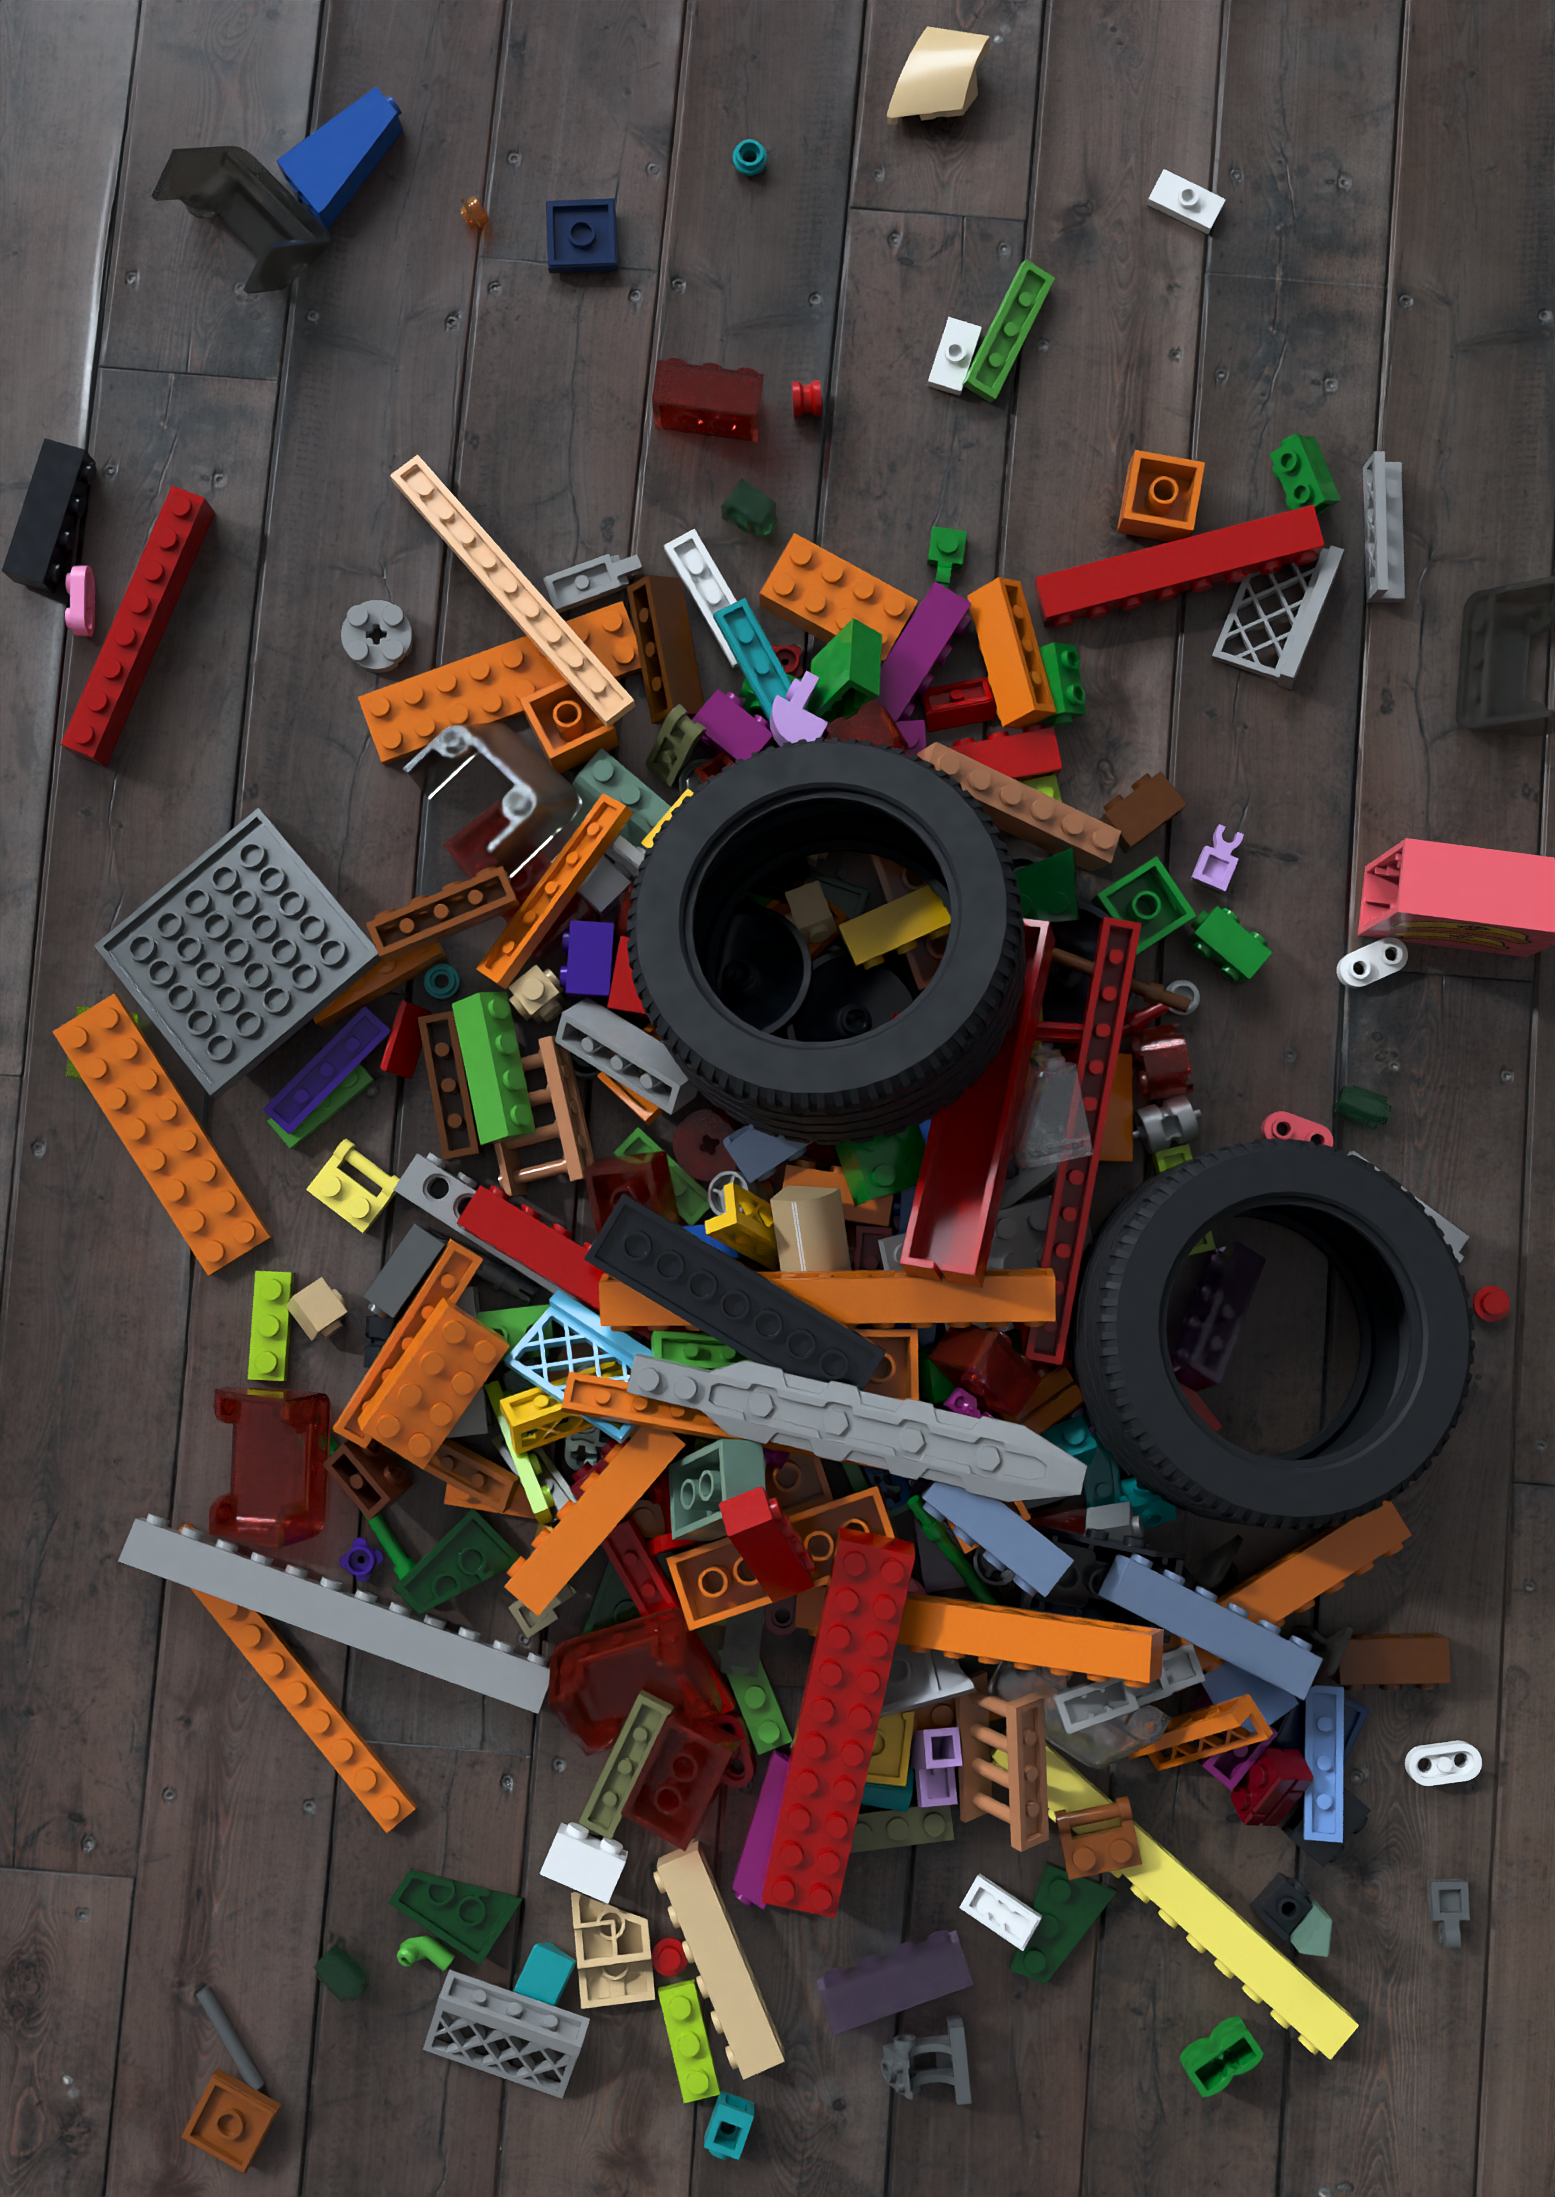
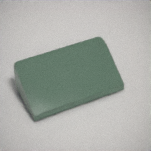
M1307 1896L1306 1899L1313 1907L1289 1933L1290 1937L1288 1939L1299 1953L1328 1957L1333 1920L1313 1897Z

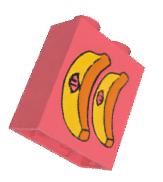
M1405 838L1365 866L1358 935L1382 939L1393 937L1404 942L1528 957L1555 945V858Z

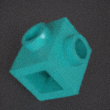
M1135 1476L1121 1480L1122 1496L1117 1497V1503L1131 1502L1134 1516H1141L1144 1528H1152L1162 1523L1176 1520V1507L1163 1501L1160 1495L1152 1494L1137 1483Z

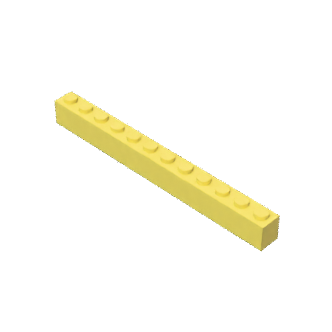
M1005 1729L1002 1734L1007 1736V1730ZM1046 1742L1048 1816L1055 1823L1054 1811L1065 1809L1068 1813L1114 1803ZM991 1746L990 1754L994 1759L991 1764L1008 1771L1007 1753ZM1115 1818L1072 1827V1829L1079 1835L1121 1826L1120 1819ZM1133 1820L1142 1865L1110 1872L1118 1879L1122 1874L1133 1883L1130 1889L1144 1903L1147 1904L1151 1899L1161 1908L1158 1914L1172 1928L1175 1929L1180 1925L1189 1933L1186 1937L1187 1941L1201 1954L1208 1950L1217 1959L1214 1964L1229 1979L1236 1975L1245 1984L1242 1989L1257 2004L1264 2000L1272 2007L1273 2010L1270 2014L1281 2026L1288 2030L1292 2025L1301 2033L1298 2039L1310 2052L1316 2055L1321 2051L1331 2060L1359 2026L1351 2014Z

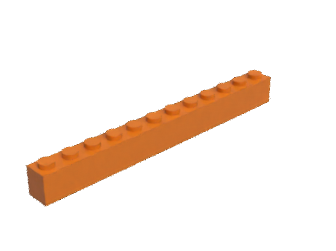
M1052 1268L986 1269L983 1288L949 1283L944 1274L942 1282L910 1277L905 1270L757 1272L851 1329L856 1328L858 1323H873L874 1328L888 1329L895 1327V1323H910V1326L914 1328H929L933 1326V1323H948L950 1327L965 1328L971 1326V1322H986V1326L1006 1327L1009 1325V1322H1024L1025 1326L1042 1327L1046 1325V1321H1056L1055 1274ZM602 1275L599 1281L600 1326H610L612 1331L623 1332L632 1330L633 1326H648L650 1331H665L670 1329V1326L685 1325L686 1330L700 1331L699 1328L611 1275Z

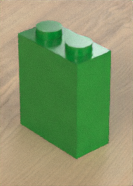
M854 618L811 660V673L820 678L817 688L808 703V712L828 722L826 732L835 737L879 697L882 634Z

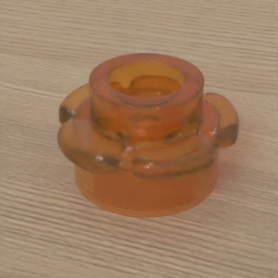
M475 196L466 201L463 198L461 202L464 207L459 210L460 214L470 229L477 226L482 231V226L490 221L486 212Z

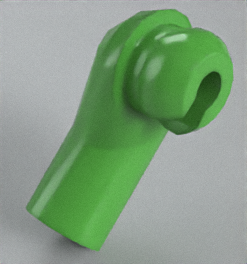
M429 1935L408 1938L400 1945V1950L397 1953V1959L403 1966L410 1967L416 1961L429 1959L442 1971L449 1966L455 1957L447 1948Z

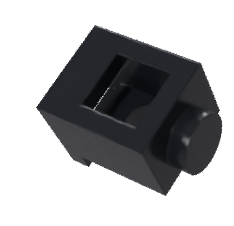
M1280 1873L1273 1878L1250 1904L1254 1912L1285 1942L1290 1937L1289 1933L1313 1907L1306 1899L1310 1892L1294 1876L1288 1881ZM1285 1902H1292L1288 1906V1908L1284 1912H1282V1905Z

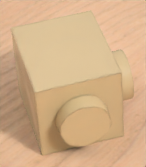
M819 880L785 892L791 912L785 914V916L796 926L806 943L824 941L831 934L838 932Z
M322 1277L292 1296L286 1305L311 1341L321 1334L326 1339L337 1332L343 1326L340 1321L348 1312L345 1309L346 1303L342 1295L336 1289L331 1290Z

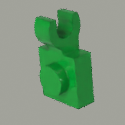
M932 526L927 565L937 566L935 581L948 589L952 568L962 569L967 531Z

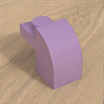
M806 671L801 681L796 678L794 679L785 696L786 699L778 695L774 699L770 715V729L780 747H783V743H795L802 739H806L807 742L815 741L816 738H822L825 734L828 722L805 710L817 688L820 678L809 671Z
M959 1727L916 1730L913 1733L910 1748L911 1768H915L918 1807L958 1804L954 1766H962Z

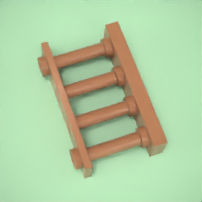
M556 1036L538 1039L540 1045L539 1052L521 1058L523 1072L540 1067L545 1069L548 1081L547 1087L530 1092L528 1096L531 1107L551 1102L556 1116L555 1122L535 1128L536 1133L510 1142L494 1144L500 1169L498 1175L499 1184L510 1197L528 1195L527 1182L562 1173H567L570 1181L598 1177L570 1051L554 1042ZM557 1137L561 1140L564 1151L562 1159L522 1169L518 1151L519 1147Z
M981 1670L967 1676L976 1686L977 1692L955 1697L956 1727H959L962 1766H958L960 1820L966 1823L989 1813L1009 1823L1011 1847L1023 1852L1049 1840L1044 1697L1033 1692L1011 1702L1002 1700L988 1693L987 1672ZM989 1710L1006 1718L1007 1736L989 1728ZM990 1746L1007 1753L1008 1771L991 1764ZM991 1781L1009 1789V1806L992 1798Z

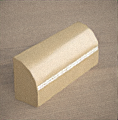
M787 1185L770 1199L781 1271H852L839 1188Z

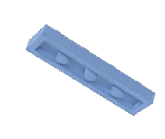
M1311 1685L1305 1698L1304 1759L1314 1778L1313 1782L1304 1791V1840L1343 1843L1344 1687Z

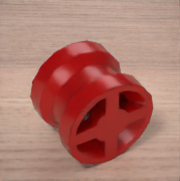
M814 380L808 385H802L799 381L792 382L794 418L802 417L805 413H811L813 416H822L820 380Z

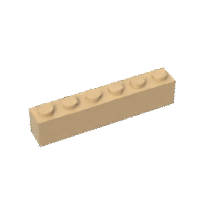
M699 1840L659 1857L657 1862L658 1871L653 1873L655 1882L660 1893L667 1892L672 1904V1906L668 1907L670 1919L675 1929L681 1927L686 1939V1941L682 1942L684 1953L690 1964L695 1962L700 1973V1976L696 1977L698 1987L703 1998L710 1997L715 2010L711 2012L712 2021L717 2033L721 2034L724 2032L729 2043L725 2050L732 2069L739 2068L744 2080L785 2062L784 2046Z

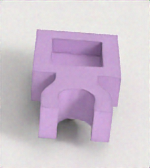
M1219 824L1213 834L1214 847L1206 845L1203 848L1190 880L1224 893L1239 860L1231 856V852L1241 843L1244 834L1237 832L1234 835L1233 842L1227 843L1222 838L1225 826Z

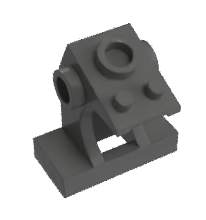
M961 2014L946 2016L948 2035L916 2038L912 2034H901L893 2038L894 2042L883 2045L884 2059L881 2061V2072L885 2082L894 2088L897 2093L904 2095L909 2100H912L913 2095L921 2091L920 2085L948 2083L953 2085L957 2105L972 2104L965 2032ZM935 2052V2067H914L913 2056L920 2053Z

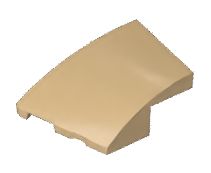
M927 26L911 51L899 77L887 112V123L897 124L899 117L920 115L921 121L936 117L964 115L978 96L976 68L991 49L990 36Z
M571 1893L581 2009L655 2000L648 1920L580 1893Z

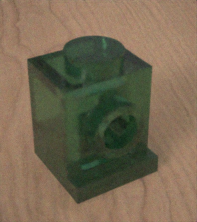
M743 479L740 480L721 506L723 520L728 522L732 517L734 518V524L739 529L748 534L752 531L759 537L762 534L767 536L778 520L776 517V502Z

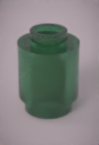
M1344 1085L1337 1098L1334 1112L1341 1114V1118L1376 1130L1379 1124H1386L1392 1105L1387 1104L1388 1097L1356 1085H1353L1352 1088Z
M335 1944L313 1966L319 1973L317 1978L341 2003L347 1998L353 2002L368 1986L364 1979L369 1973L345 1948L340 1950Z

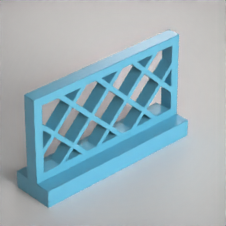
M558 1289L549 1299L550 1307L504 1359V1363L507 1367L562 1403L566 1385L554 1386L549 1383L548 1372L564 1369L574 1372V1368L595 1365L596 1374L598 1377H601L600 1364L616 1361L622 1365L623 1376L611 1377L609 1379L629 1382L630 1375H628L627 1369L631 1371L634 1355L639 1353L652 1356V1352L626 1333L612 1331L610 1326H600V1316ZM552 1320L564 1327L565 1337L544 1340L543 1331ZM587 1342L593 1346L594 1356L573 1359L572 1344ZM567 1346V1361L547 1364L546 1348ZM541 1350V1365L526 1367L518 1361L527 1351ZM598 1350L602 1352L604 1355H599ZM543 1373L544 1378H542L538 1374ZM579 1415L621 1444L637 1426L624 1423L619 1430L605 1419Z

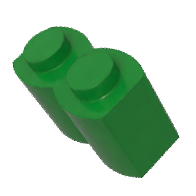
M1233 2016L1220 2022L1213 2029L1209 2037L1198 2039L1189 2044L1181 2053L1179 2060L1201 2096L1209 2097L1222 2091L1229 2084L1233 2075H1240L1253 2069L1260 2062L1264 2053L1240 2016Z

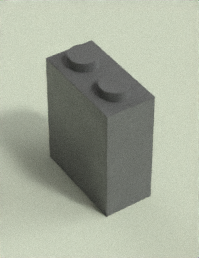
M414 1224L363 1297L371 1302L368 1308L385 1320L387 1317H402L449 1241L426 1225Z

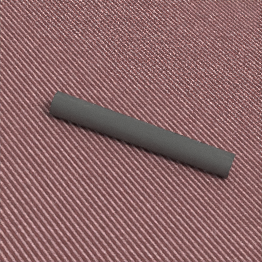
M210 1986L203 1988L196 1994L197 1998L247 2085L255 2090L260 2089L265 2082Z

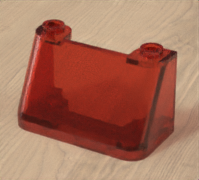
M222 1387L215 1389L213 1403L215 1416L222 1423H233L230 1493L219 1496L209 1509V1534L277 1549L319 1535L325 1525L327 1511L328 1471L322 1464L329 1458L331 1402L329 1397L325 1393L300 1390Z
M668 1608L566 1640L558 1645L551 1655L548 1705L586 1756L603 1752L616 1743L621 1731V1722L627 1720L641 1690L673 1706L685 1703V1709L689 1717L698 1722L722 1716L720 1693L694 1630L689 1631L684 1613L680 1608Z

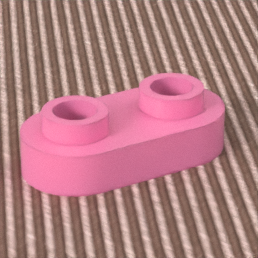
M73 566L71 573L66 575V589L70 595V608H66L65 611L66 626L68 629H72L75 636H92L95 629L94 573L90 566Z

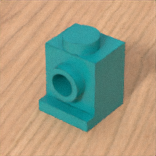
M720 2090V2095L717 2096V2101L704 2136V2148L709 2149V2152L717 2158L727 2160L731 2157L739 2160L754 2118V2102ZM726 2122L734 2125V2127L726 2129L721 2123Z

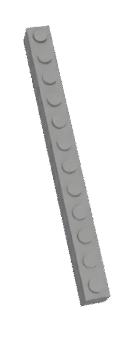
M150 1513L147 1519L143 1517L135 1518L118 1562L539 1714L555 1668L548 1665L550 1659L533 1652H529L528 1657L514 1653L516 1648L514 1645L495 1639L493 1645L479 1640L481 1634L464 1627H460L459 1632L445 1628L447 1621L428 1614H426L424 1620L410 1615L411 1608L396 1602H391L390 1607L376 1603L378 1596L357 1589L355 1595L341 1590L343 1583L327 1577H322L320 1582L307 1577L309 1571L298 1566L288 1564L286 1569L272 1565L274 1558L253 1551L251 1557L237 1552L239 1545L218 1539L217 1543L214 1544L203 1540L205 1533L186 1526H183L182 1531L168 1527L170 1520Z

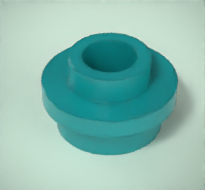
M746 139L735 147L733 151V165L739 173L746 176H754L762 172L766 166L767 153L758 141ZM748 156L754 157L756 159L754 162L744 161V159Z
M442 963L436 964L427 970L424 976V986L432 997L448 999L458 991L460 977L452 966ZM440 976L448 977V985L444 988H438L436 985V981Z

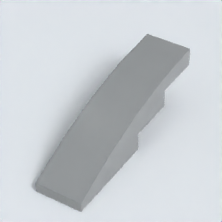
M1187 1643L1163 1652L1162 1677L1148 1683V1687H1129L1124 1685V1679L1110 1677V1681L1107 1682L1087 1681L1053 1696L1065 1732L1068 1735L1138 1710L1139 1706L1173 1695L1172 1692L1206 1680L1193 1644Z

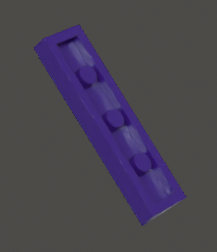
M365 1005L262 1110L283 1130L290 1134L391 1030Z

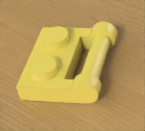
M346 1138L339 1144L332 1157L306 1190L362 1233H366L397 1193L393 1189L400 1179L395 1175L391 1177L355 1150V1144ZM345 1160L383 1188L378 1196H375L340 1169Z

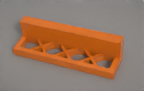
M1248 1693L1140 1727L1122 1747L1129 1759L1148 1754L1157 1771H1161L1267 1740L1273 1732ZM1249 1718L1256 1731L1251 1732L1241 1727V1724ZM1227 1731L1226 1740H1222L1213 1735L1219 1732ZM1196 1739L1200 1740L1198 1748H1194L1186 1743ZM1173 1748L1171 1756L1164 1758L1160 1750Z

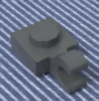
M1427 1879L1429 1918L1433 1921H1440L1438 1924L1439 1943H1444L1446 1948H1461L1459 1920H1470L1468 1881L1465 1879Z

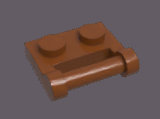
M1127 1796L1116 1798L1115 1803L1068 1813L1065 1809L1054 1811L1069 1880L1142 1865L1132 1810ZM1115 1818L1120 1819L1121 1826L1071 1836L1070 1828Z

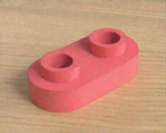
M1285 1111L1268 1115L1261 1125L1263 1139H1282L1284 1142L1288 1139L1310 1141L1313 1135H1317L1321 1140V1144L1333 1147V1136L1328 1128ZM1280 1122L1287 1126V1133L1284 1136L1280 1135L1276 1129Z

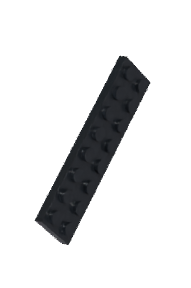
M623 1193L584 1258L587 1262L750 1360L781 1368L784 1373L830 1383L831 1380L857 1386L859 1390L863 1391L886 1353V1349L626 1193Z

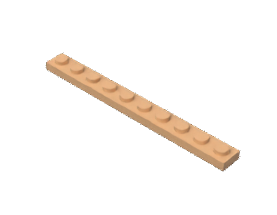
M419 455L390 475L396 487L607 728L636 707L634 699Z

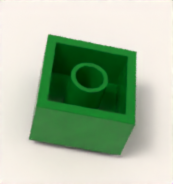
M1157 856L1098 893L1091 901L1093 906L1103 910L1112 918L1142 923L1136 956L1183 927L1197 916Z
M912 1124L906 1127L907 1131L886 1138L884 1135L877 1136L875 1141L852 1144L851 1141H843L842 1145H835L855 1206L917 1187L926 1146L919 1125Z

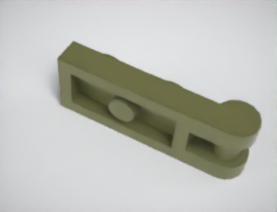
M678 704L667 715L645 762L670 788L679 781L681 772L687 766L698 741L707 731L699 721L695 723L687 716L688 711L681 704Z

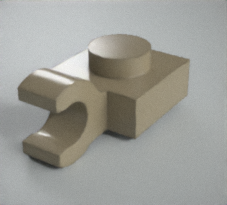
M572 1583L566 1584L539 1616H536L520 1600L515 1601L508 1608L526 1637L529 1638L557 1620L560 1614L555 1607L574 1596V1593L577 1591Z

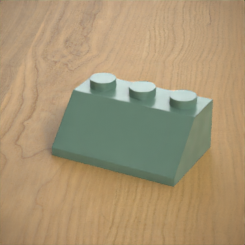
M601 748L579 772L558 810L579 827L604 793L626 805L633 812L618 835H621L635 848L641 847L645 849L641 842L669 811L671 806Z

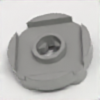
M371 600L355 605L348 610L347 618L342 625L341 640L345 651L359 667L369 672L382 673L393 670L399 666L398 663L405 656L408 657L413 647L414 634L409 620L400 607L383 600ZM380 628L383 633H387V636L380 639V644L375 645L373 640L368 637L374 629Z

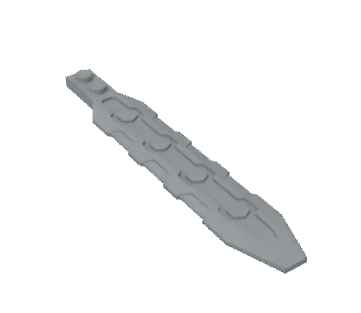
M639 1353L634 1355L627 1393L701 1410L731 1436L764 1444L770 1441L814 1452L815 1456L839 1462L845 1459L889 1470L890 1474L917 1480L921 1477L963 1487L966 1492L1007 1502L1081 1495L1087 1465L1024 1425L986 1416L976 1418L937 1409L931 1403L906 1398L903 1401L861 1391L857 1386L831 1380L830 1383L809 1379L784 1373L781 1368L747 1360L714 1370H707Z

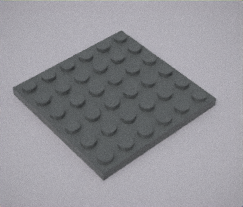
M259 808L94 945L208 1094L216 1100L382 960L372 941Z

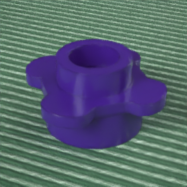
M358 1537L353 1540L352 1548L347 1554L340 1557L339 1563L343 1569H347L351 1574L356 1575L358 1581L364 1582L370 1579L371 1571L376 1565L383 1562L384 1556L382 1551L374 1550L367 1545L365 1538ZM359 1556H363L365 1558V1561L363 1563H360L358 1561Z

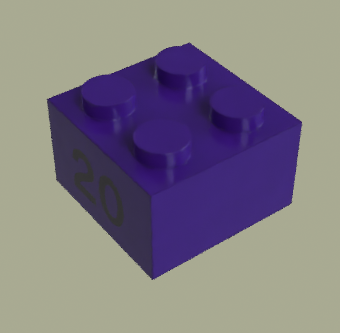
M570 920V930L563 931L562 950L566 952L568 963L567 966H561L560 988H563V991L572 1002H580L589 997L598 1004H608L619 944V933L614 923Z

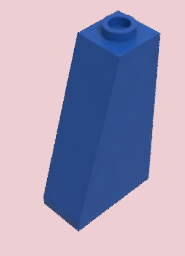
M374 87L276 160L284 179L325 230L333 224L403 131L399 120V115L402 114L399 106L390 95L384 97L377 87Z

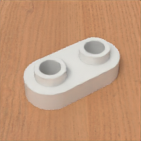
M1383 938L1344 956L1337 965V976L1346 987H1363L1402 969L1408 959L1407 948L1397 938ZM1387 949L1394 951V961L1386 958L1385 951ZM1354 963L1362 965V975H1357L1353 971Z
M1460 1740L1416 1746L1408 1752L1405 1759V1769L1408 1775L1414 1781L1424 1786L1468 1781L1475 1778L1482 1767V1759L1478 1750L1469 1743ZM1459 1753H1463V1762L1459 1765H1455V1756ZM1423 1758H1427V1767L1419 1770L1418 1762Z

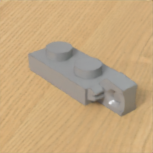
M606 554L546 576L543 579L554 610L557 613H561L621 591L622 588L629 586L628 580L644 574L638 554L620 560L619 555L610 556Z

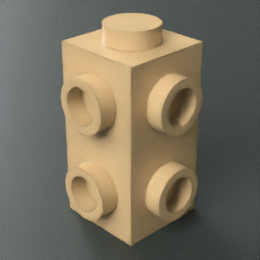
M536 964L508 987L514 994L509 1001L526 1021L533 1017L538 1024L543 1020L548 1023L563 1011L561 1005L566 1002L560 994L563 992V988H560V981L549 968L542 972Z

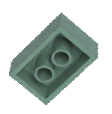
M720 1439L668 1465L672 1540L713 1541L727 1535L718 1503L763 1486L766 1491L764 1474L766 1458L763 1455L762 1443L751 1440Z

